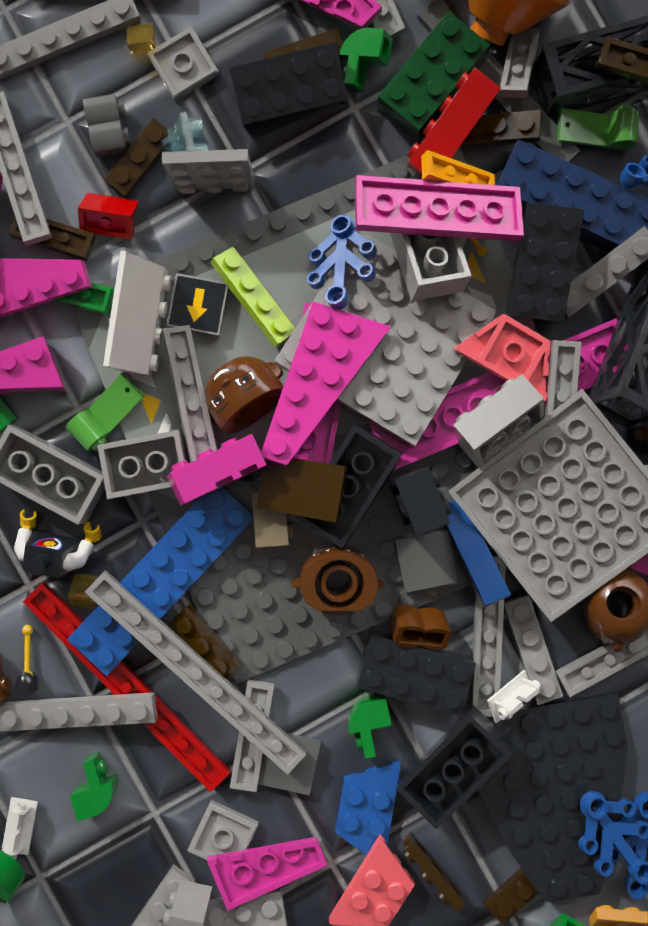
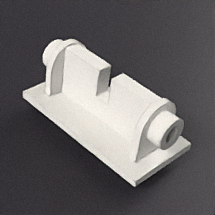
M525 670L487 700L496 723L501 719L512 718L513 714L523 707L522 701L529 702L534 696L540 694V683L536 680L530 681Z
M11 797L2 851L14 859L17 858L18 854H29L38 801Z

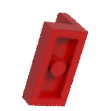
M87 193L78 206L79 229L98 235L132 240L134 236V214L139 207L138 201Z

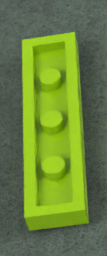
M231 247L215 256L211 261V265L274 348L287 341L295 327L236 249Z

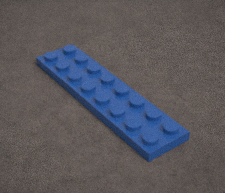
M224 487L201 496L120 584L161 619L254 519L253 514ZM100 606L67 639L106 676L139 642Z

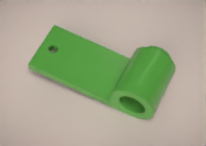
M632 105L619 106L616 111L609 115L560 108L558 110L557 142L617 150L634 148L638 145L639 111L634 109Z
M123 372L88 410H84L73 417L66 425V429L87 452L91 450L97 452V445L107 443L105 438L146 395Z

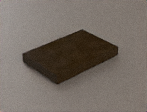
M293 458L288 466H283L265 460L266 466L263 467L257 508L330 522L339 521L347 473L346 466Z

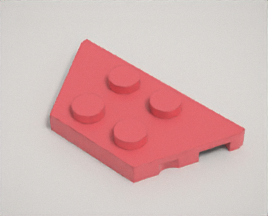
M505 314L500 315L453 349V351L505 381L512 378L516 379L523 374L543 396L544 401L547 400L546 376H549L548 356L550 355L551 341Z
M378 836L331 912L329 924L339 926H389L413 889L414 878L407 869L402 867L400 859L388 848L383 836Z

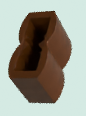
M399 605L392 609L389 625L395 644L402 647H417L421 645L432 650L447 647L451 630L445 613L442 610L436 608L417 609L409 605Z

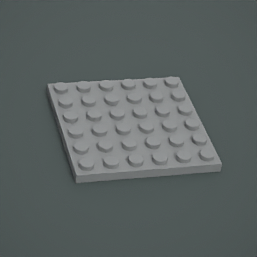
M358 231L357 233L366 240L369 239L374 242L377 247L376 255L370 259L364 258L359 251V247L352 242L349 244L348 250L364 263H370L376 271V276L370 282H363L357 271L347 264L345 289L349 294L348 305L341 310L391 326V329L360 368L337 402L414 448L468 360L466 357L453 351V349L490 323L497 310L465 291L411 302L396 251L367 233ZM335 268L313 300L314 302L330 307L325 299V293L334 283ZM370 270L366 271L363 275L368 274ZM311 305L275 359V364L288 372Z
M583 389L448 491L551 622L648 553V470Z

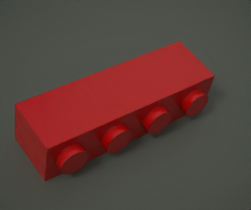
M474 68L470 75L466 72L462 75L455 86L459 90L454 98L450 96L446 98L439 109L442 112L437 122L433 119L423 131L426 138L421 145L416 142L407 154V157L410 158L407 166L421 177V156L429 150L452 158L501 89L500 86L478 69Z

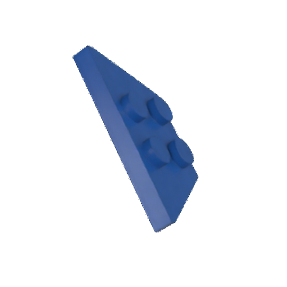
M395 760L390 765L380 768L373 767L366 769L363 773H353L344 776L335 833L366 856L379 835L383 836L386 840V845L388 844L401 767L400 761Z

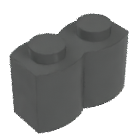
M115 94L83 99L90 141L95 156L102 158L124 154L128 150L127 145L132 143L128 127H123L122 119L126 118L123 101L119 102Z

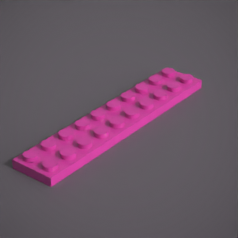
M617 318L563 340L581 342L577 392L581 389L586 390L593 387L617 324ZM626 344V346L624 347V349L622 350V352H624L625 350L628 349V345H627V344ZM621 361L612 368L613 375L616 373V371L618 370L623 361ZM487 372L450 388L414 448L374 423L368 422V425L373 434L404 453L394 469L396 470L458 444L453 426L457 418L463 413H470L477 408L480 401L486 396H493L500 391L506 381L492 372ZM546 376V393L548 386V376Z

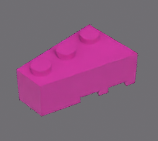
M44 337L0 351V394L17 392L41 393L47 391L67 392L49 344Z
M250 434L240 440H237L235 437L222 443L223 448L213 452L211 448L196 455L198 459L189 464L187 460L171 466L173 471L167 475V478L180 505L182 506L266 466V462L253 435Z

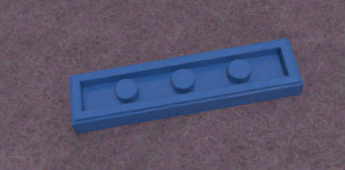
M455 500L449 502L452 515L448 516L450 524L445 526L484 607L510 597L511 594L481 532Z

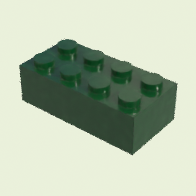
M448 11L378 95L379 109L419 141L423 137V131L432 119L436 121L442 114L439 109L448 96L454 98L459 89L455 86L465 72L470 75L474 68L479 69L487 60L490 44Z

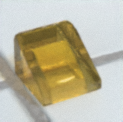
M153 23L127 26V45L131 54L149 52L157 47Z
M74 574L67 597L71 605L96 608L97 603L85 591L95 582L98 576Z

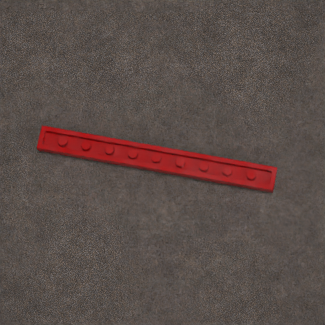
M42 582L23 601L114 695L154 693L123 660L106 676L67 640L84 621L46 582ZM155 694L158 719L155 723L143 724L212 792L230 774L231 770Z

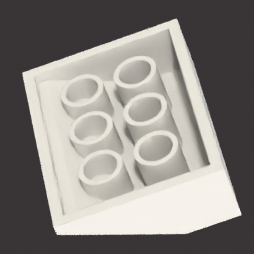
M120 251L103 366L120 372L152 377L153 371H157L159 365V355H156L157 344L161 345L163 339V329H160L161 318H165L167 313V302H164L165 291H170L171 276L168 275L165 267L127 251Z

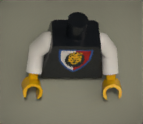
M22 510L20 512V526L22 528L18 530L14 551L18 559L23 562L22 570L31 572L33 575L60 578L70 571L85 565L94 546L92 542H97L101 539L100 525L98 524L97 528L91 531V522H87L84 525L85 540L36 530L32 532L30 529L36 526V511H34L33 517L25 518V510Z

